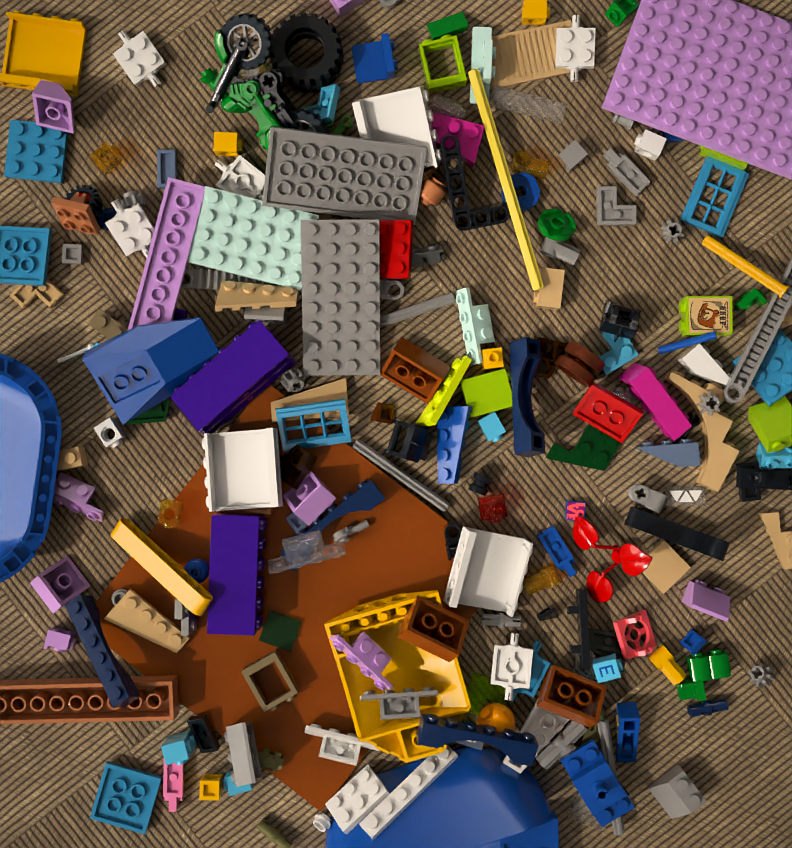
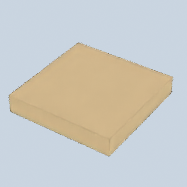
M662 540L648 553L653 559L642 573L664 594L691 567L665 540Z

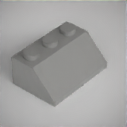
M243 722L226 727L227 731L224 732L226 743H229L230 748L228 760L233 765V771H231L232 782L236 783V787L263 781L253 723Z

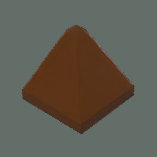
M378 402L370 420L392 424L396 405Z

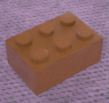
M552 665L545 674L536 706L591 728L599 721L607 686Z

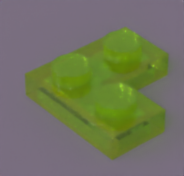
M473 672L466 689L471 704L468 712L478 716L485 698L503 704L506 688L501 685L491 684L490 677Z

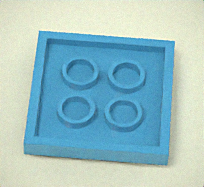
M10 120L4 177L63 184L69 132L38 126L36 122Z
M0 226V284L46 287L52 230L50 228Z
M778 329L750 384L769 407L792 392V342L781 329ZM740 356L733 360L732 364L734 366L737 365Z
M107 761L90 819L146 834L162 776Z

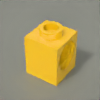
M524 0L522 4V25H545L546 19L550 18V6H547V0Z
M214 132L213 151L216 156H239V151L243 150V140L240 139L238 133Z
M502 347L481 350L483 370L504 367Z
M203 774L200 779L199 800L219 801L223 791V774Z

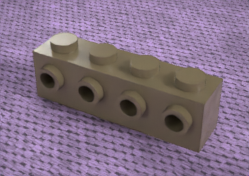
M98 309L88 323L89 326L107 339L128 331L129 324L125 321L119 322L116 320V315L108 309L105 311Z

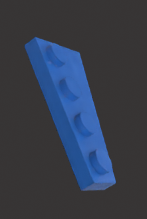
M473 406L446 407L437 422L438 484H458L463 460L461 454L466 444L464 438L470 423L468 422L469 413H472Z

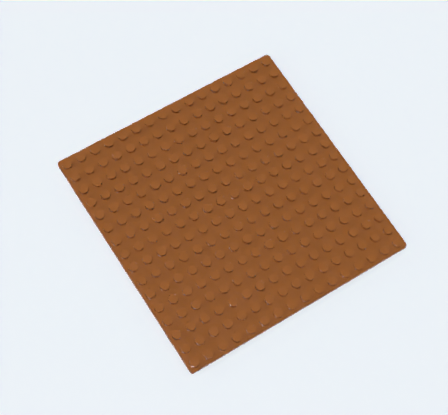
M270 385L249 403L228 432L277 428L279 457L289 453L290 451L283 452L278 423L272 422L271 402L286 396ZM315 419L305 420V424L319 423ZM301 420L285 421L286 427L300 426ZM322 426L306 428L308 437L324 435ZM302 429L287 431L288 440L304 438ZM327 429L328 435H329V434H334V433H332L330 430ZM346 443L305 448V450L317 457L310 470L336 497L331 506L335 503L339 506L344 502L342 498L350 491L354 494L359 490L357 486L365 479L368 482L372 480L386 498L370 511L350 512L329 523L318 536L311 558L294 572L280 554L285 543L289 540L294 542L298 539L296 532L285 519V517L293 512L283 498V495L291 487L281 480L283 506L273 507L272 515L264 514V519H267V527L263 532V538H266V548L262 551V557H265V568L261 571V576H264V588H262L260 596H264L263 608L260 610V615H263V625L254 636L207 634V607L202 616L195 615L198 623L195 633L189 635V640L175 653L105 620L104 617L114 607L111 600L112 594L118 589L128 591L131 588L181 629V619H175V599L177 598L132 556L95 602L100 612L101 628L111 650L145 676L178 675L179 702L196 716L207 714L212 728L222 736H224L228 726L252 722L257 752L263 751V748L271 749L270 754L274 755V751H279L282 753L281 757L284 758L281 770L277 769V772H271L269 768L266 767L265 769L320 811L325 808V804L335 795L356 768L355 765L319 757L323 737L305 733L306 725L317 724L324 730L329 731L332 728L339 730L340 734H356L343 683L324 623L361 604L400 593L438 590L442 607L467 620H470L479 608L458 604L457 608L449 607L443 601L454 558L450 561L448 560L445 546L444 526L449 522ZM203 464L147 535L183 569L187 562L194 558H202L210 566L212 514L217 512L261 514L240 510L209 512V508L206 505L208 488L205 487L207 470ZM326 511L321 517L324 518L329 513ZM367 520L369 527L349 536L350 540L342 545L334 542V533L345 527L355 526ZM311 523L309 526H306L305 528L309 530L314 525ZM450 527L447 534L455 536L458 529ZM209 577L204 582L200 583V585L203 588H205L208 592ZM277 649L300 689L297 697L289 702L285 700L279 703L281 706L270 712V710L264 712L241 671L245 666ZM275 661L251 674L267 703L290 690ZM360 748L357 765L369 751L368 748Z

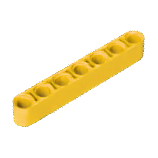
M120 518L111 533V537L189 611L195 615L202 616L213 599L212 595L133 522L126 518Z

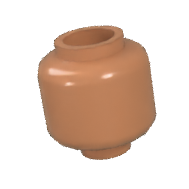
M435 177L426 179L421 186L420 196L422 198L420 201L428 207L431 204L434 206L439 205L446 194V189L444 188L446 185Z

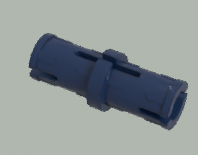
M726 698L712 701L705 700L703 703L687 706L690 718L706 714L710 716L712 713L729 710Z

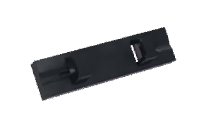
M737 468L736 487L792 490V471Z
M577 590V606H567V614H577L579 645H569V653H579L580 669H591L586 590Z

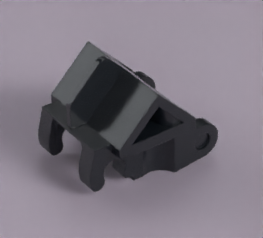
M606 300L599 330L615 335L614 342L617 341L619 336L633 340L639 329L638 322L641 310L637 308L633 310ZM618 313L628 316V318H620L618 317Z
M394 419V429L388 448L384 452L417 463L419 459L426 461L428 457L427 452L434 435L427 434L428 429ZM402 426L408 428L402 451L398 453L395 452Z

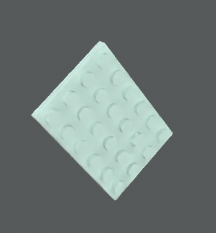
M205 186V193L187 262L279 286L292 287L301 291V220H319V215L300 210L262 206V200Z

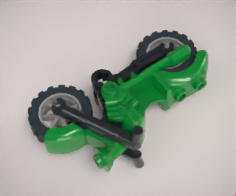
M243 13L228 19L221 29L215 31V49L219 59L224 64L219 75L217 69L212 71L211 68L201 73L202 78L199 81L209 85L214 91L206 111L212 113L218 105H221L222 109L229 113H251L256 117L259 124V132L256 133V136L260 138V144L267 152L270 126L306 131L313 129L314 132L329 134L326 122L322 121L318 113L315 114L309 109L297 110L283 91L282 84L285 81V73L282 69L275 67L250 77H244L239 74L241 69L251 70L265 64L267 59L271 57V51L274 49L272 42L274 36L270 32L271 28L269 25L264 23L265 20L258 18L255 14ZM240 27L243 28V36L236 32ZM247 27L254 30L251 35L248 34ZM256 34L258 35L259 42H257V38H253ZM234 36L238 38V39L236 40L235 44H234ZM254 45L260 46L257 53L253 49Z

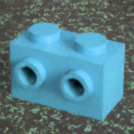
M191 730L168 736L161 745L166 765L173 763L181 765L188 762V759L196 749L195 747H197Z

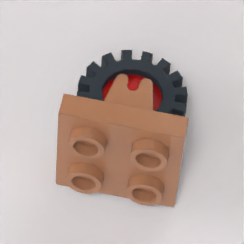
M78 185L76 190L70 189L71 193L67 192V197L64 199L53 198L51 204L63 228L81 231L85 234L98 235L101 229L94 215H99L98 211H102L101 206H103V203L95 188H92L90 185L88 187L82 185V188H80Z

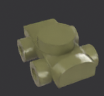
M263 748V751H258L261 769L267 767L271 772H277V769H282L284 758L281 757V752L274 751V755H272L269 748Z

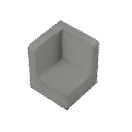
M574 140L558 157L568 167L566 171L569 173L586 158L588 153Z

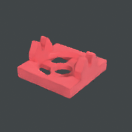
M640 610L613 622L624 660L648 655L647 653H652L653 648L657 647L646 610ZM640 621L643 627L638 629L634 626V623ZM628 625V630H627L626 635H625V629H626V626ZM632 629L637 632L635 640H632L630 637ZM645 633L646 641L641 647L639 640L641 635ZM627 641L633 642L635 649L629 647Z

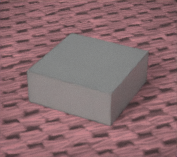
M63 244L62 263L83 265L84 246L79 244Z

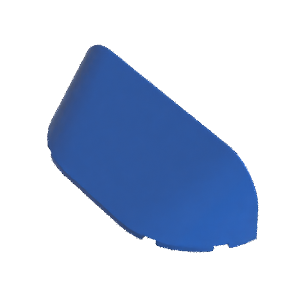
M0 354V583L24 568L35 556V552L45 539L51 517L62 435L61 417L56 406V400L46 383L31 368L3 354Z
M468 746L452 749L458 755V758L374 840L359 824L348 834H345L334 817L331 816V826L327 829L325 848H478L533 829L550 816L551 808L539 781L527 767L521 773L502 763L506 754L497 749L488 747L487 749L482 748L480 751ZM426 758L377 773V776L389 793H391Z

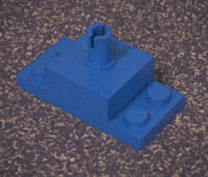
M593 739L560 758L561 763L571 777L572 783L601 827L635 808Z

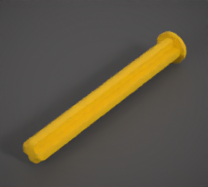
M710 236L704 238L702 245L778 294L780 299L789 289V285H783Z

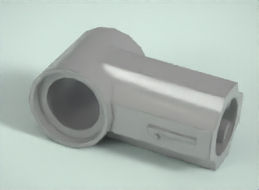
M545 237L539 250L545 256L560 259L572 266L575 264L581 251L563 241H555Z

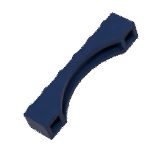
M524 337L510 343L514 455L529 458L545 453V434L535 420L531 401L533 378L541 360L540 341Z
M365 479L357 486L359 490L354 494L350 491L342 498L344 502L339 506L335 503L327 510L328 515L324 518L320 515L316 521L312 522L313 527L309 530L304 528L297 534L298 539L294 542L289 540L282 546L283 551L280 554L294 572L311 558L318 536L329 523L350 512L370 511L386 498L372 480L368 482Z
M79 594L64 604L112 706L126 707L141 697L132 678L118 663L107 644L101 628L100 612L93 597Z
M435 714L421 715L416 734L418 745L433 748L466 740L487 743L500 749L513 763L533 766L539 746L536 737L528 732L518 733L511 729H504L503 732H498L491 725L482 726L472 721L462 722L451 717L446 719Z

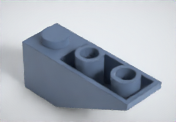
M681 439L680 443L673 444V440L661 441V445H654V442H643L642 446L637 447V450L677 467L700 466L699 443L692 442V439Z

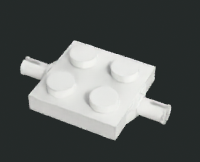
M576 15L572 16V27L557 28L555 69L571 70L570 82L574 81V75L575 82H578V70L594 69L596 28L580 27V15H577V22Z
M125 30L119 32L118 35L124 44L113 55L133 84L137 87L142 82L150 79L155 88L161 86L162 83L156 74L167 63L146 33L142 31L130 39Z
M240 155L229 165L225 164L221 159L217 160L218 163L216 162L215 166L223 171L222 177L216 183L218 188L223 191L263 200L262 192L265 175Z
M116 199L111 204L117 211V214L105 222L106 226L126 256L135 251L142 250L147 258L149 252L148 245L151 243L155 229L139 203L124 209L119 200Z
M511 633V640L508 645L494 644L491 684L501 685L506 688L505 700H508L509 693V700H513V689L530 688L533 649L523 648L518 645V633L515 634V641L514 633Z

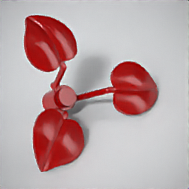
M581 516L575 518L573 538L580 548L588 550L592 546L596 549H613L611 557L615 563L603 571L602 574L596 570L590 572L586 581L591 597L598 603L606 602L612 598L614 593L611 581L605 577L609 571L622 563V568L626 574L637 576L647 569L653 557L632 543L624 544L621 547L617 545H597L595 543L599 541V533L593 524Z

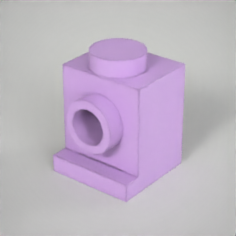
M58 627L50 628L47 632L43 649L54 647L53 649L59 652H65L68 649L73 650L77 642L75 638L76 632Z

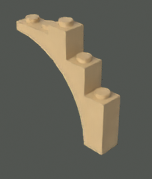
M674 371V373L669 372L664 380L676 387L688 399L695 409L702 426L704 458L696 483L718 492L739 453V450L734 448L735 445L726 440L723 443L733 421L729 420V416L721 411L718 413L713 411V416H708V411L700 413L702 409L700 406H696V404L700 403L699 395L706 397V392L709 391L711 396L719 394L718 400L722 401L724 390H722L720 384L715 382L706 383L702 388L701 383L695 380L688 381L684 378L685 375L678 371ZM709 401L706 402V405L711 406L713 403Z

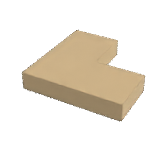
M47 278L46 287L19 285L9 296L23 309H26L37 296L50 308H53L65 294Z

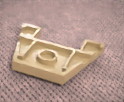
M779 512L759 513L782 568L792 569V530L781 531Z

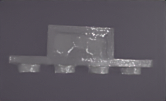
M320 530L282 539L286 556L268 560V570L270 574L281 573L284 570L300 568L311 563H320L330 558H339L346 554L345 543L341 541L325 546Z

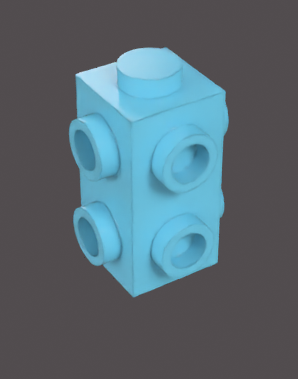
M759 442L756 458L760 469L792 468V446L783 448L781 451L767 453L763 444Z

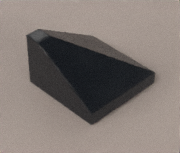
M551 605L536 614L539 621L559 617L557 611Z

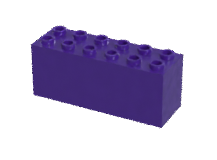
M260 320L251 323L246 332L236 336L232 344L222 348L218 352V356L213 360H208L198 373L195 372L190 375L188 381L184 385L176 387L170 396L199 432L203 434L215 433L297 363Z
M226 512L212 514L209 593L213 599L208 606L207 634L254 636L263 625V615H260V610L263 608L264 596H260L262 588H264V576H261V571L265 568V557H262V551L266 548V538H263V532L267 527V519H264V514Z

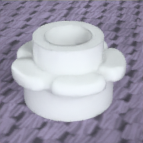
M324 813L316 814L313 824L319 831L325 832L330 828L331 820Z

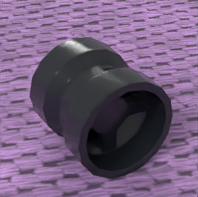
M474 472V481L470 484L468 490L486 496L488 492L487 485L491 484L493 478Z

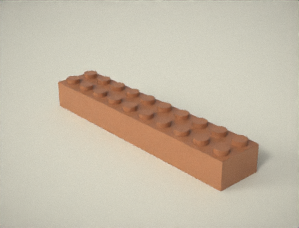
M178 675L130 676L141 697L126 707L112 706L99 677L0 680V724L174 720L179 714Z

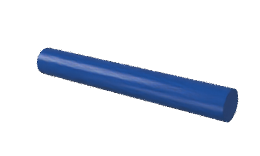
M715 331L660 346L658 351L659 354L671 352L716 339L717 335Z

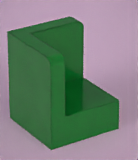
M684 679L676 684L680 700L692 698L697 699L699 702L706 700L703 681L693 682L690 679Z

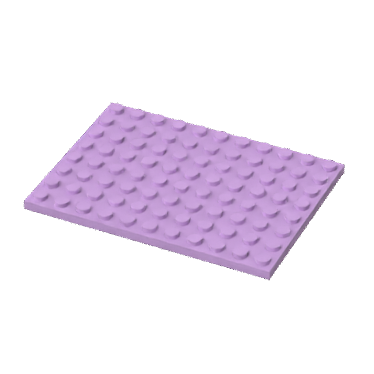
M641 0L601 108L792 180V22L733 0Z

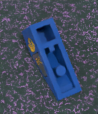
M617 702L616 704L617 762H636L640 715L636 702Z

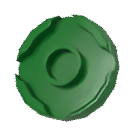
M547 209L539 216L537 223L539 231L547 238L555 241L570 239L576 229L573 217L567 212L566 214L562 213L560 209Z

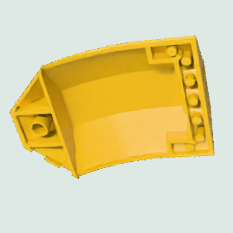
M438 590L400 593L361 604L324 623L328 638L331 635H339L351 646L360 633L365 632L392 658L381 672V675L394 686L391 690H395V693H403V689L414 688L415 692L422 691V688L434 687V690H439L438 696L419 697L420 717L381 720L380 700L360 701V695H364L366 691H375V694H383L384 690L379 689L374 684L375 681L371 677L365 676L360 671L361 668L357 664L351 663L346 658L347 655L343 651L337 650L329 639L358 740L366 741L374 745L376 749L387 754L391 753L406 763L444 752L447 744L439 748L418 745L416 734L422 714H435L441 718L447 719L451 717L461 721L466 712L471 708L457 657L451 662H447L398 638L402 622L418 595L442 607Z

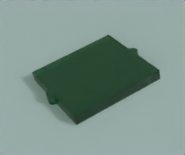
M270 610L266 622L262 625L263 630L259 641L291 652L293 643L298 638L297 632L301 621Z

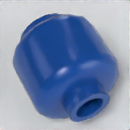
M194 558L187 562L184 570L200 584L209 577L210 566L206 560Z

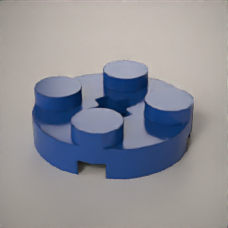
M519 172L513 174L511 178L515 190H519L520 187L524 188L523 192L526 195L517 196L521 211H528L538 201L540 188L532 175ZM501 189L502 201L507 206L503 189Z

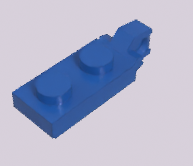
M552 525L539 533L537 537L555 566L560 571L565 570L570 578L577 574L572 567V564L575 563L574 557L555 527Z

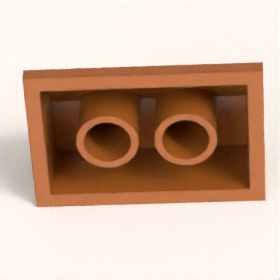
M401 337L384 364L380 375L428 404L451 366Z
M418 595L402 622L398 638L447 662H451L460 655L470 621Z

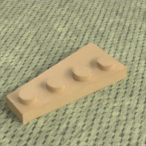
M222 280L215 304V312L222 311V308H232V311L240 310V307L252 306V309H260V307L267 305L270 308L296 307L299 290L292 287Z
M346 378L271 402L272 422H277L275 408L345 399L347 415L349 417ZM340 410L324 412L325 418L341 417ZM320 413L304 415L305 420L321 419ZM300 416L287 417L284 420L297 421L300 420Z
M131 588L104 617L105 620L175 653L190 638V636H181V629Z

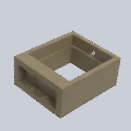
M277 649L245 666L241 671L264 712L270 710V712L281 706L279 703L285 700L289 702L297 697L300 688ZM275 661L290 690L267 703L251 674Z

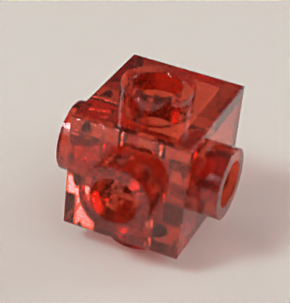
M504 494L478 498L481 521L489 520V523L501 522V518L508 517Z

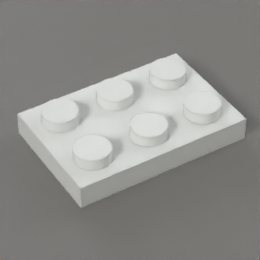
M367 764L325 805L341 830L348 834L390 793L372 767Z

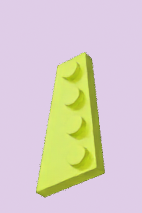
M463 356L454 360L451 370L445 376L415 424L420 427L437 424L472 359Z

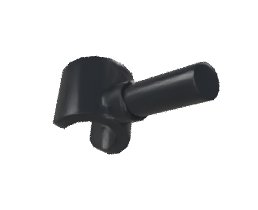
M691 412L687 414L690 418L688 421L692 427L684 432L682 439H687L691 429L700 424L697 414L695 417Z

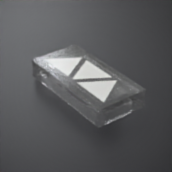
M705 486L665 487V495L668 496L666 506H705Z

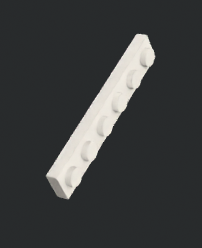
M447 745L444 752L426 758L359 823L361 828L374 840L458 758V755Z

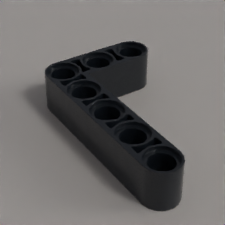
M452 134L443 135L440 139V150L452 221L456 228L466 231L506 222L509 219L510 213L501 203L470 209L459 141ZM452 138L454 140L453 147L450 149L445 148V141ZM451 158L457 159V165L454 168L448 167V161ZM454 178H460L461 180L458 187L451 186V181ZM458 197L464 199L461 206L454 205V201ZM504 209L503 216L497 218L495 216L496 211ZM479 213H485L483 221L476 220ZM461 216L467 218L464 225L457 224V220Z
M630 507L624 525L724 561L730 542L634 507Z

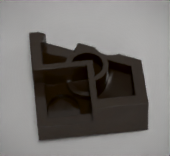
M534 336V339L540 341L541 360L534 376L549 379L554 373L555 361L560 355H564V349L568 343Z
M299 445L294 446L289 453L280 457L281 480L297 490L317 460V457Z

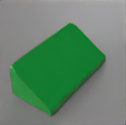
M463 12L426 24L430 37L433 40H438L444 35L454 36L469 29Z

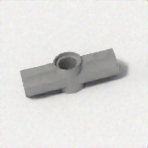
M574 721L569 722L537 754L535 759L543 768L549 769L561 756L568 754L573 749L574 743L588 730L587 727Z

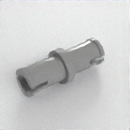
M482 613L481 615L482 619H489L481 620L482 626H498V628H503V626L520 628L521 622H513V620H521L520 615H513V617L504 615V613Z

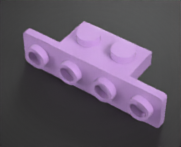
M60 472L55 481L53 502L57 505L63 504L75 513L85 514L90 520L102 522L104 519V512L88 504L96 488Z
M361 632L351 646L339 635L330 636L329 639L333 642L332 645L337 650L343 651L351 663L357 664L365 676L371 677L379 689L391 690L394 687L381 675V672L392 658L365 632Z

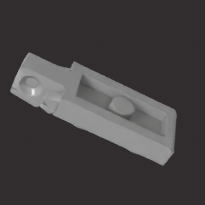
M611 148L603 154V157L609 162L607 166L635 197L650 183V180L625 154L622 155L620 152L616 154Z

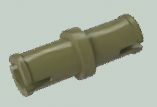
M265 818L256 826V829L269 838L268 841L270 843L274 842L280 848H290L293 844L292 841L280 832L279 828L273 827Z

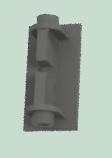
M433 243L427 245L426 248L412 247L411 267L423 266V258L427 259V265L441 263L444 260V254L440 253L444 251L442 245Z

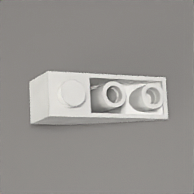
M703 344L694 345L678 359L688 373L693 376L718 383L722 387H725L730 379V374H726L723 371L722 364L709 355V349Z

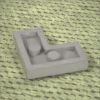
M599 186L596 188L597 226L636 225V205H617V186Z
M175 599V619H181V636H189L195 633L197 629V619H195V614L189 611L178 599Z

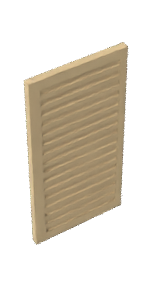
M567 20L492 36V47H496V57L492 59V66H495V78H491L490 90L571 73V70L555 69L557 28L572 27V21Z

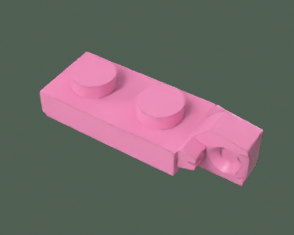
M164 760L163 797H165V801H169V812H177L179 801L183 800L184 764L176 765V763L166 765Z

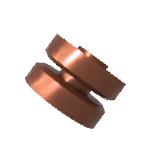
M570 341L564 349L568 356L560 355L554 364L573 380L586 387H590L595 380L591 372L600 373L605 364L587 348L574 341Z

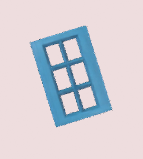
M707 156L680 221L722 238L749 174ZM713 167L723 171L718 185L708 182ZM726 173L736 176L731 191L721 187ZM706 185L715 189L710 204L700 200ZM719 191L729 194L723 209L713 205ZM698 203L708 207L703 221L692 218ZM711 209L721 213L716 227L706 223Z
M345 399L275 408L283 452L290 451L296 445L305 449L352 442ZM340 410L341 420L325 421L324 412ZM320 413V423L305 424L304 415ZM300 416V426L286 427L284 418ZM342 423L343 433L328 435L326 425ZM322 426L324 435L307 436L306 428ZM302 429L304 438L288 440L287 431Z

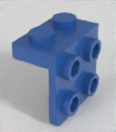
M389 33L381 34V41L352 46L356 79L359 84L395 78V70H398L397 59L392 57V51H395L394 40L389 38Z

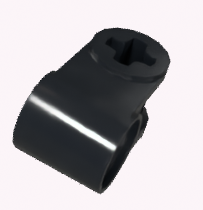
M449 522L444 526L445 546L449 561L455 558L462 532L460 526L455 522ZM450 527H456L458 529V532L455 536H449L447 534V531Z

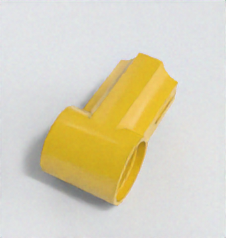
M663 645L648 656L650 661L658 670L664 673L673 685L684 680L685 672L674 661L672 654Z

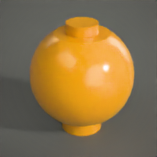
M488 704L481 709L477 717V725H491L498 732H503L504 729H511L515 732L516 721L514 714L503 704Z

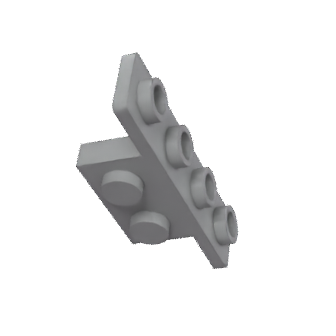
M434 687L422 688V691L415 692L414 688L403 689V693H395V690H384L383 694H375V691H366L364 695H360V701L380 700L381 720L420 717L419 697L438 696L439 690H434Z

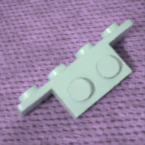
M473 27L471 70H479L489 102L491 78H495V66H492V59L496 57V47H492L493 40H491L492 28ZM470 83V104H477Z
M467 287L456 291V302L459 308V319L462 324L463 339L467 351L466 356L472 359L470 366L483 363L480 344L495 342L488 304L472 306L470 289Z

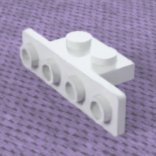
M317 724L306 725L305 733L323 737L319 757L356 766L361 747L379 751L374 745L358 740L357 734L348 733V735L340 734V731L330 728L328 731L321 729L322 727Z

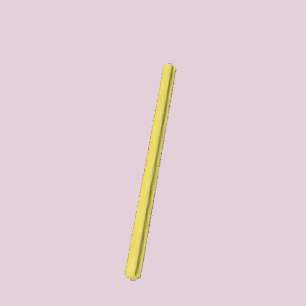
M472 69L468 72V76L532 289L534 291L544 288V284L482 78L478 69Z

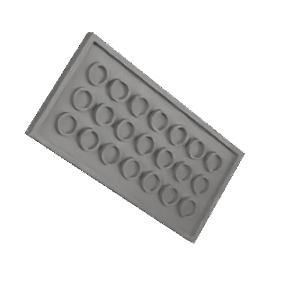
M270 126L262 206L365 219L414 221L413 225H415L427 147Z
M379 219L301 220L303 376L380 375Z

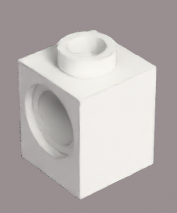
M645 130L642 135L638 134L636 137L634 152L655 161L663 149L666 138Z
M108 418L94 427L105 447H113L114 449L123 443L122 440L126 438L115 418ZM110 429H113L115 432L113 439H109L107 435Z

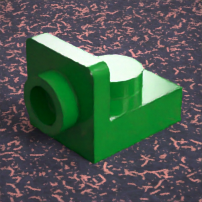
M615 0L605 12V16L618 27L629 15L636 11L639 5L635 0Z
M753 288L748 290L732 306L737 311L747 310L754 304V301L758 306L765 305L768 301L761 290Z

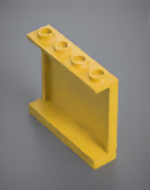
M21 11L6 12V16L10 20L2 73H0V84L6 87L34 90L40 80L60 84L68 95L78 97L87 35L85 25L78 19H70L68 21L58 16L47 18L37 13L25 15Z

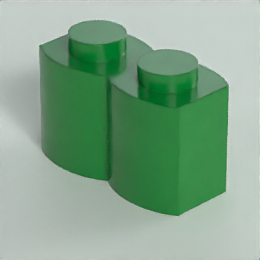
M721 648L710 649V652L704 654L703 651H698L695 656L692 653L686 656L689 678L693 682L731 676L728 653L722 651Z

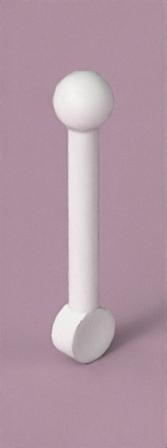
M89 344L86 348L61 357L57 361L58 363L65 362L93 348L94 345Z

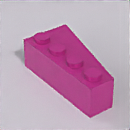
M432 112L434 121L431 122L433 130L436 129L438 141H436L437 149H440V139L443 135H454L459 141L462 162L473 168L484 126ZM452 138L447 139L444 143L445 148H452L454 140Z
M633 363L617 378L620 382H625L629 385L630 388L627 389L629 393L642 401L640 406L648 414H653L651 419L667 438L675 441L692 427L688 421L690 419L683 410L680 411L677 407L679 403L673 396L668 395L666 392L668 388L664 383L656 379L657 374L651 367Z

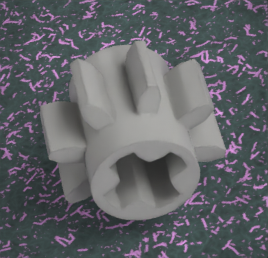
M129 191L123 194L124 199L120 200L124 209L130 208L137 203L141 207L146 205L144 196L142 194L138 195L137 191Z
M669 219L666 221L667 226L662 225L660 227L663 230V234L660 237H664L666 243L671 240L677 243V237H684V234L681 232L685 226H680L678 224L679 220L672 223ZM671 228L674 229V230H673V232L675 233L674 235H671V230H670Z
M289 369L283 374L284 380L281 383L288 392H291V390L298 392L304 387L303 381L306 380V377L303 376L299 369L296 371Z
M709 391L706 392V397L699 395L701 400L696 406L701 407L700 413L708 411V416H713V411L720 412L718 407L723 402L718 400L719 394L711 396ZM710 401L713 405L707 406L706 402Z
M763 663L760 666L753 665L751 671L748 672L752 678L750 682L754 685L756 684L760 689L763 688V685L770 687V683L775 679L771 674L773 669Z

